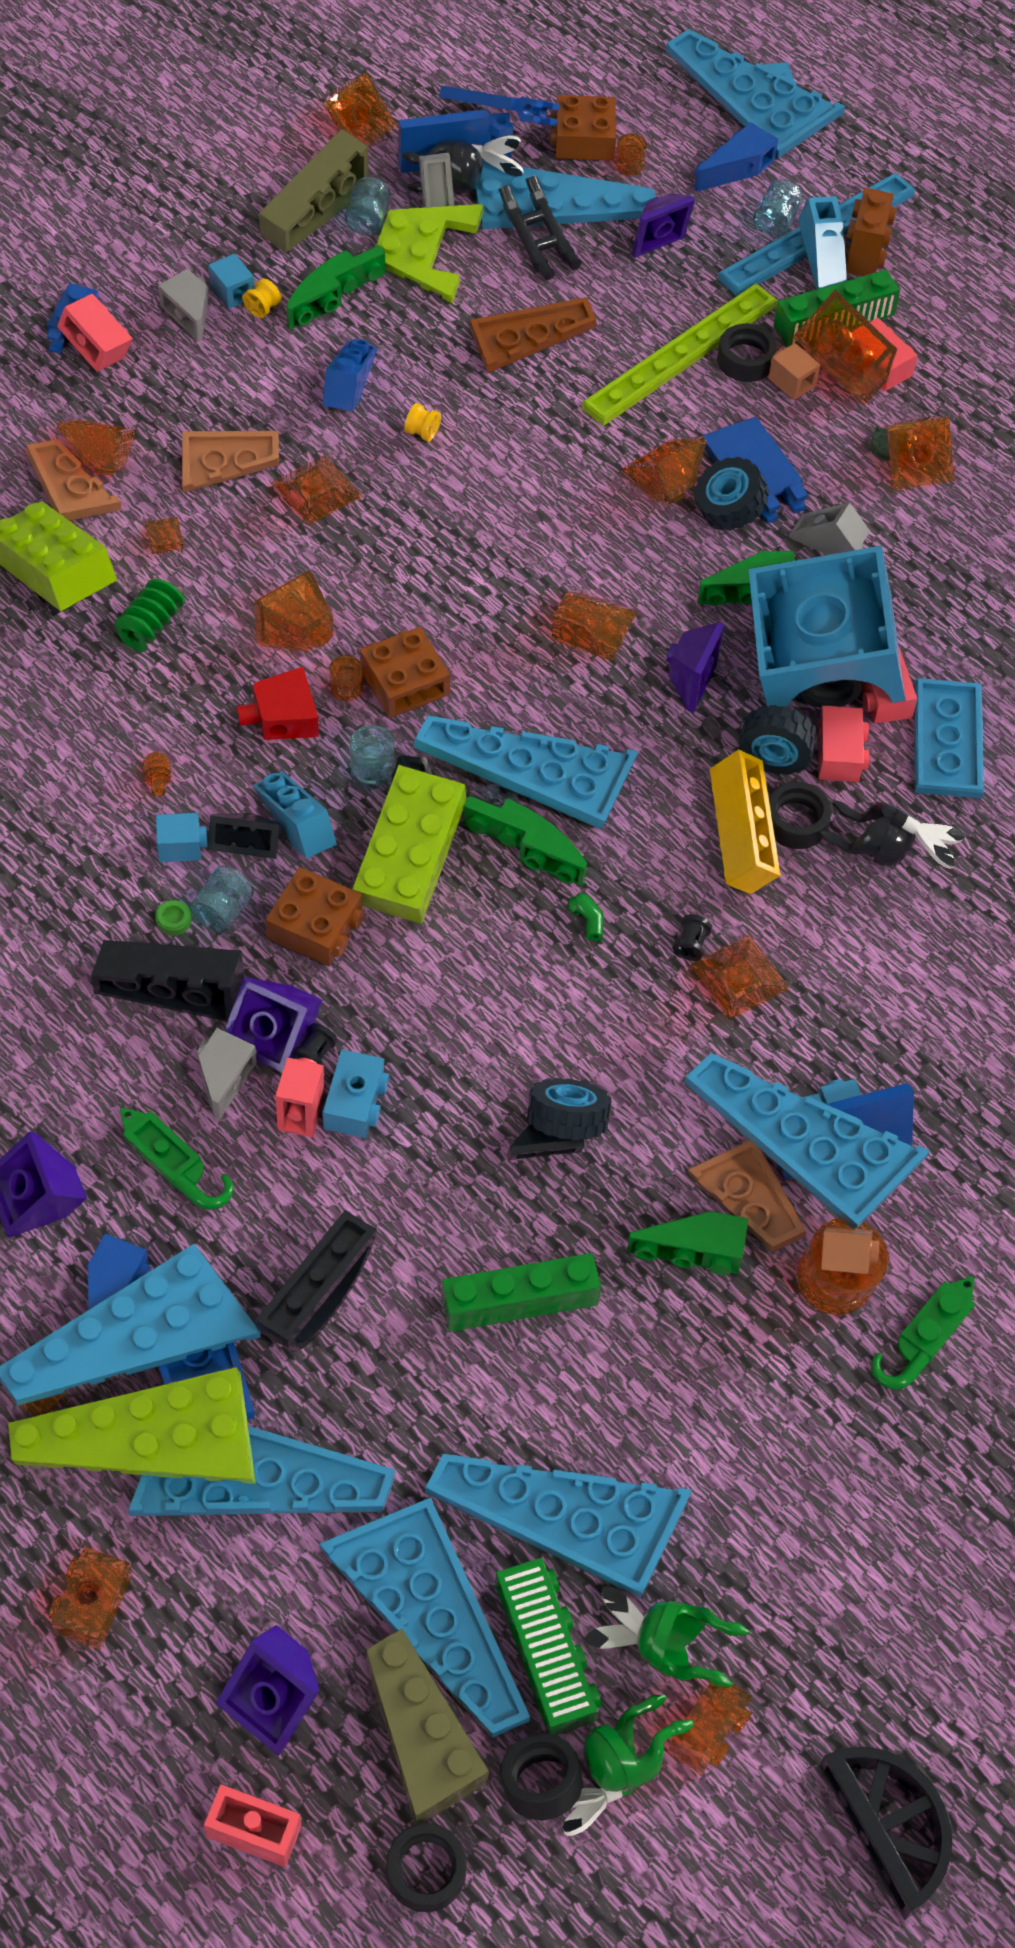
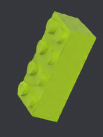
M43 501L28 505L24 511L11 518L0 520V565L59 611H63L117 581L106 547Z
M398 765L352 889L362 894L363 907L420 924L423 923L460 821L464 804L467 801L465 784Z

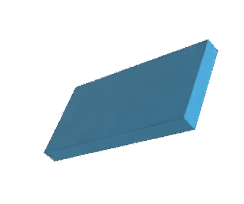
M915 678L914 690L918 699L914 710L915 793L982 798L984 794L982 684Z

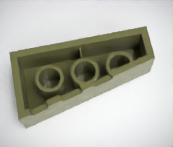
M341 129L259 213L260 235L284 252H288L368 191V146Z
M403 1629L366 1649V1664L384 1719L414 1825L425 1823L485 1786L488 1782L489 1771Z

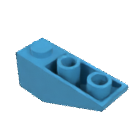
M837 196L808 198L798 218L817 290L847 281L844 226Z
M283 771L267 775L262 781L253 785L254 790L275 821L280 823L281 830L292 846L306 859L337 845L327 809Z

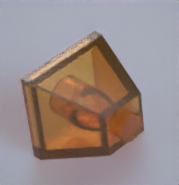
M367 73L348 80L330 93L323 103L339 131L343 129L367 146L374 143L397 125Z
M929 416L905 420L887 426L893 490L955 481L949 417Z
M79 419L64 420L58 423L59 430L86 466L95 467V473L114 475V471L125 468L136 435V429Z
M704 436L670 439L623 467V471L654 501H667L668 504L677 502L685 497V491L695 486L706 440Z
M325 454L272 482L275 489L309 526L362 498V494Z
M309 570L254 601L256 640L262 647L307 652L316 646L325 645L334 636L332 612L314 575Z
M577 589L565 593L554 614L551 640L613 662L637 615V611Z
M751 935L691 964V969L729 1020L789 990L787 983Z

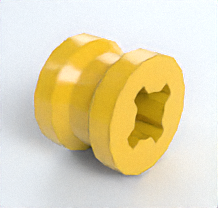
M262 278L255 283L254 289H248L243 294L242 299L250 313L258 318H264L270 312V308H275L281 303V294L271 281Z
M415 403L407 415L404 427L405 433L410 435L419 434L422 440L430 442L440 426L441 413L436 410L427 411L424 405Z

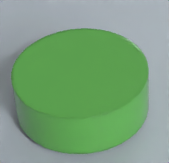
M170 900L164 902L158 907L155 914L158 929L166 935H181L191 926V911L181 901Z

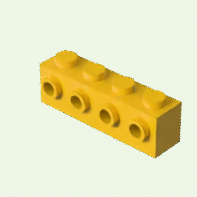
M738 749L710 768L726 884L752 894L781 875L763 760Z

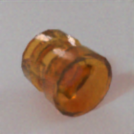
M630 133L618 139V155L616 156L615 166L620 173L632 176L643 171L647 143L642 136Z
M348 655L339 656L334 659L329 668L331 694L334 698L346 702L359 698L363 691L362 663L357 658Z

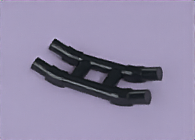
M536 175L525 179L530 192V198L536 209L527 214L521 215L510 185L498 189L509 221L512 222L533 267L537 272H540L545 280L552 279L555 272L544 257L543 250L556 246L560 257L564 262H567L571 269L577 270L581 266V260L575 254L569 241L566 240L548 206V201ZM543 221L550 235L534 240L527 226Z

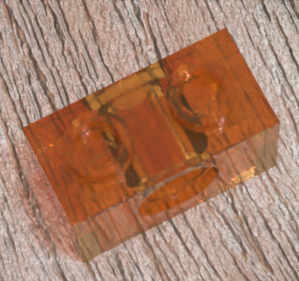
M84 1547L79 1559L74 1557L68 1567L65 1578L68 1585L63 1596L57 1595L50 1608L49 1619H52L51 1624L54 1633L101 1650L133 1576L130 1563ZM86 1591H96L99 1593L97 1600L91 1604H82L78 1601L81 1594Z

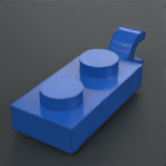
M71 283L68 284L47 323V339L52 340L48 348L49 351L61 354L68 340L57 328L64 307L90 294L99 299L98 290Z

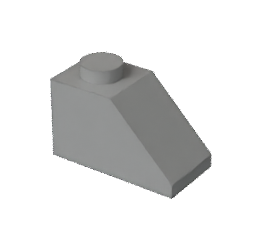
M187 268L158 285L160 307L199 342L203 339L208 311L207 294L209 291L205 281L200 277L197 278Z
M849 502L802 514L790 532L789 537L824 554L831 555L862 549L863 542L870 533V530Z
M216 1028L211 1038H205L200 1044L197 1058H199L200 1074L213 1117L220 1120L257 1061L254 1045Z

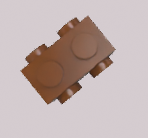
M557 95V104H560L559 110H550V118L557 119V125L555 128L551 127L550 146H555V158L614 161L616 145L615 97Z
M864 188L862 199H855L852 217L857 218V220H850L847 240H852V243L846 242L845 260L848 261L846 273L865 276L877 272V268H884L887 250H882V247L888 248L892 228L887 227V225L893 226L897 207L891 206L894 193Z
M421 626L409 631H402L396 636L383 641L370 643L360 649V670L389 718L450 695V673Z
M299 867L265 920L266 939L330 967L336 955L340 957L345 952L349 942L348 936L352 929L357 930L363 922L365 910L362 909V894Z

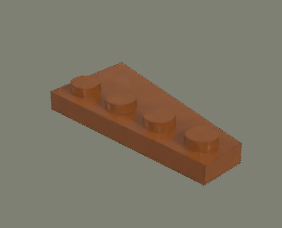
M587 297L470 320V331L487 373L596 327V317Z

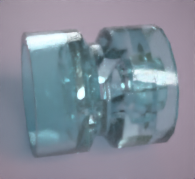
M364 177L356 181L345 212V222L353 232L375 235L381 230L391 200V191L383 181L373 177Z
M776 180L768 186L753 215L754 224L760 232L773 237H781L789 231L804 200L799 187L787 180Z
M376 725L363 726L356 730L350 738V773L352 779L363 787H382L393 776L394 739L392 734L383 727Z
M217 866L205 883V888L200 890L190 904V912L203 926L218 933H226L239 916V911L246 906L253 896L254 887L239 871L228 866Z

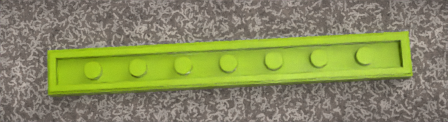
M755 283L582 402V409L602 426L606 425L719 346L720 337L726 329L737 324H752L777 306V299Z

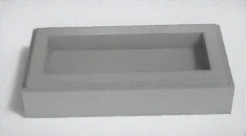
M447 152L419 156L423 208L455 206L450 154Z

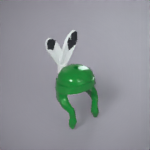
M611 1586L602 1588V1598L605 1606L621 1624L595 1628L586 1635V1644L598 1649H611L637 1644L638 1653L642 1659L661 1673L681 1681H689L696 1678L708 1680L711 1684L718 1687L727 1688L733 1685V1682L718 1670L689 1666V1658L685 1646L698 1636L707 1623L714 1629L734 1637L749 1635L750 1632L745 1626L736 1622L723 1621L715 1616L709 1608L675 1601L655 1603L643 1616L630 1599L620 1590Z
M664 1694L652 1695L643 1702L629 1707L619 1717L614 1728L608 1724H602L594 1728L592 1733L587 1736L584 1743L585 1763L591 1777L601 1788H582L580 1798L572 1807L576 1809L564 1821L563 1831L565 1835L573 1836L583 1832L597 1819L608 1803L633 1793L634 1789L653 1781L661 1771L664 1757V1741L674 1735L683 1734L694 1726L692 1720L673 1721L670 1725L658 1731L654 1735L649 1749L642 1757H637L633 1738L635 1717L659 1708L667 1700Z

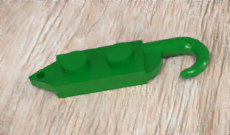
M120 1108L125 1130L122 1133L123 1140L173 1188L176 1187L194 1205L201 1209H219L229 1202L234 1188L232 1180L228 1175H221V1180L224 1183L223 1192L216 1197L207 1196L196 1186L204 1174V1164L201 1157L152 1111L142 1113Z
M973 1276L950 1284L944 1281L901 1333L897 1343L898 1351L908 1364L899 1375H886L880 1367L882 1354H875L871 1363V1371L873 1377L880 1385L888 1389L898 1390L906 1388L914 1382L974 1309L976 1303L972 1301Z

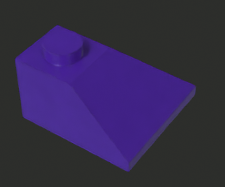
M670 193L663 197H655L647 202L640 217L631 255L636 258L685 238L695 202L693 196Z
M717 622L685 631L678 644L672 643L666 658V661L671 663L669 677L689 712H695L717 667L725 624Z
M245 977L239 988L225 1032L254 1045L256 1048V1061L283 1073L287 1057L293 1058V1050L300 1047L308 1035L307 1029L310 1024L315 1023L323 1000L291 985Z
M28 1132L0 1158V1219L7 1237H13L64 1219L87 1199L75 1166L35 1132Z
M275 1625L252 1640L216 1701L220 1708L278 1756L286 1748L320 1691L308 1650L279 1626Z

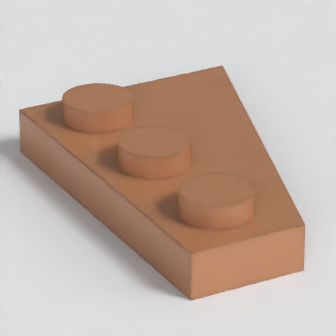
M182 431L183 492L210 486L279 465L278 431Z
M58 439L27 445L26 455L52 509L70 521L111 513L121 509V501L115 495L110 496L102 488L103 483L96 476L90 477L81 468L82 463Z
M751 1140L688 1169L689 1176L731 1215L749 1218L747 1229L772 1252L806 1237V1230L764 1154Z

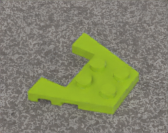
M483 205L389 210L376 245H379L385 252V269L403 279L409 278L419 283L421 288L429 292L432 290L442 295V299L453 303L460 284V275L435 270L432 267L446 228L477 234L484 214Z

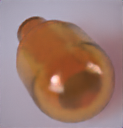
M152 752L145 757L143 762L144 779L151 786L154 796H163L166 793L165 786L171 779V763L164 753Z

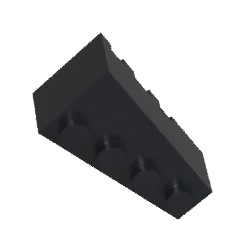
M103 940L91 974L94 994L228 1022L244 978L242 950Z

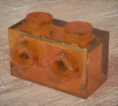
M710 1683L685 1719L692 1720L694 1726L683 1734L675 1735L667 1753L701 1777L710 1764L717 1768L730 1749V1746L725 1744L726 1740L733 1730L740 1734L752 1715V1712L747 1709L752 1695L734 1683L731 1687L727 1688L718 1687Z

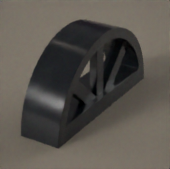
M345 1210L256 1318L255 1325L257 1330L292 1352L303 1349L313 1341L340 1308L356 1283L371 1252L377 1229Z
M851 1747L824 1755L819 1768L905 1921L925 1905L937 1890L947 1872L952 1852V1828L945 1803L934 1784L920 1769L908 1760L889 1751L871 1747ZM850 1768L875 1771L868 1799ZM889 1776L905 1786L917 1800L879 1819L878 1813L887 1777ZM925 1812L932 1828L934 1850L888 1835L886 1832ZM899 1854L933 1865L930 1876L921 1891L918 1890Z

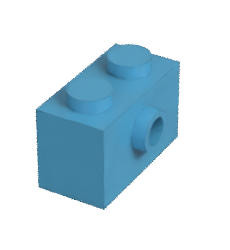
M341 1049L323 1110V1129L367 1138L369 1127H376L379 1120L381 1105H376L378 1095L386 1094L390 1074L384 1073V1058Z

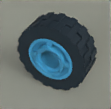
M724 458L722 461L713 463L711 467H707L703 471L702 476H699L698 483L694 487V499L708 524L714 525L716 529H726L727 531L734 528L740 529L744 525L755 521V518L761 515L764 506L767 505V496H769L767 484L756 464H752L751 460L747 458Z
M761 706L756 710L753 709L750 711L749 716H746L739 737L738 748L763 760L764 771L778 775H792V773H799L803 768L809 766L817 741L816 727L814 724H811L808 717H804L797 710L794 711L785 706Z
M569 1078L545 1079L531 1087L527 1119H529V1124L533 1125L536 1130L542 1131L549 1136L552 1135L561 1139L588 1140L593 1137L597 1138L607 1131L612 1101L610 1095H607L605 1090L585 1081Z

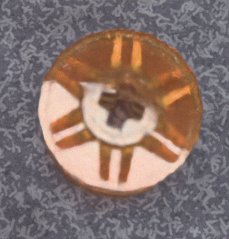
M841 1218L822 1225L815 1233L799 1260L796 1273L799 1290L806 1301L817 1310L834 1316L851 1314L862 1308L885 1276L889 1262L886 1243L878 1231L866 1222H863L858 1229L873 1230L872 1240L880 1242L878 1264H871L868 1274L821 1270L823 1238L826 1226L851 1228Z

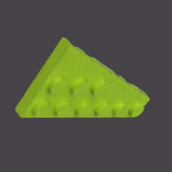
M236 1367L8 1423L11 1458L16 1465L59 1469L74 1467L85 1468L87 1471L95 1472L111 1470L120 1471L122 1474L169 1478L197 1477L205 1478L207 1481L218 1482L234 1480L241 1481L243 1484L256 1485L241 1373Z

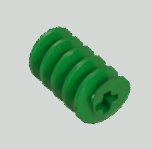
M162 579L149 580L145 588L141 589L137 597L132 600L130 606L126 607L122 615L116 619L115 630L118 636L127 646L140 652L146 651L148 649L147 644L153 643L156 639L155 635L160 634L163 626L169 624L170 617H174L177 614V608L183 607L185 598L169 582Z

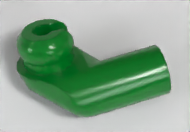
M578 893L576 897H571L568 900V909L573 915L582 914L586 919V939L588 941H601L603 939V911L588 894Z

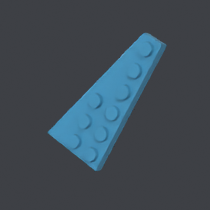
M687 29L666 43V52L744 127L751 122L778 138L776 151L778 159L844 114V105L838 102L832 104L822 99V94L814 90L811 93L797 87L796 81L759 63L753 65L745 61L744 56L735 51L733 54H730L718 48V43L690 29Z
M483 161L482 176L474 189L477 204L483 205L484 209L481 220L482 229L514 227L506 215L498 190L507 185H510L521 215L536 210L525 179L534 175L538 178L540 187L543 189L548 201V206L558 224L640 219L645 204L656 197L653 188L522 167L524 171L522 176H511L486 161ZM540 221L530 226H539L545 224L543 221Z
M427 716L415 738L413 748L601 830L639 752L629 749L626 750V753L609 751V746L596 744L595 748L579 746L574 740L523 731L521 736L503 733L504 728L491 726L490 730L472 728L469 722Z
M712 1053L686 1076L684 1081L690 1089L851 1228L858 1229L930 1153V1150L919 1145L915 1148L897 1140L899 1136L885 1131L883 1134L863 1125L861 1119L809 1096L805 1099L787 1091L788 1087L778 1082H775L773 1085L753 1076L751 1070Z
M193 1244L1 1365L0 1382L16 1405L19 1406L65 1393L66 1389L87 1383L94 1385L105 1382V1378L122 1373L129 1375L186 1359L187 1355L211 1349L215 1351L226 1348V1344L244 1339L246 1341L260 1338V1331L257 1330L256 1325L196 1245Z
M248 1426L256 1485L243 1484L241 1481L234 1480L218 1482L207 1481L205 1478L197 1477L169 1478L142 1475L128 1509L129 1516L383 1512L395 1478V1469Z
M443 1454L425 1487V1493L642 1598L691 1496L692 1489L678 1488V1490L658 1488L656 1487L657 1484L642 1482L641 1485L617 1482L615 1478L560 1470L547 1472L533 1470L532 1466L517 1464V1467L492 1464L491 1460Z
M431 1497L319 1544V1549L385 1622L395 1632L403 1629L425 1666L491 1738L530 1722V1715Z

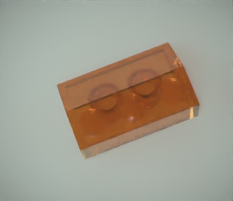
M834 290L793 336L851 395L863 404H866L887 381L897 352V348L837 290Z

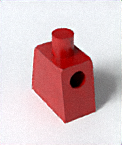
M304 667L255 682L252 686L254 703L236 706L239 725L259 723L264 740L319 737L318 715Z

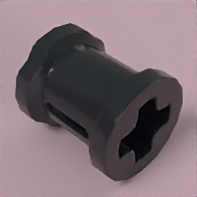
M688 914L682 918V931L679 939L674 941L672 949L679 958L699 961L703 957L702 946L705 938L711 934L712 924L702 916Z
M312 1023L307 1029L308 1035L300 1047L293 1050L292 1057L293 1059L308 1058L322 1065V1059L329 1048L335 1047L338 1038L327 1027L318 1023Z

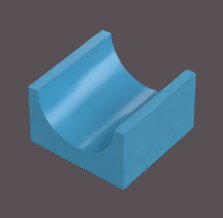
M882 545L749 569L759 677L767 706L788 707L789 703L804 690L817 684L835 680L868 682L883 689L891 698L892 703L906 701L892 595Z

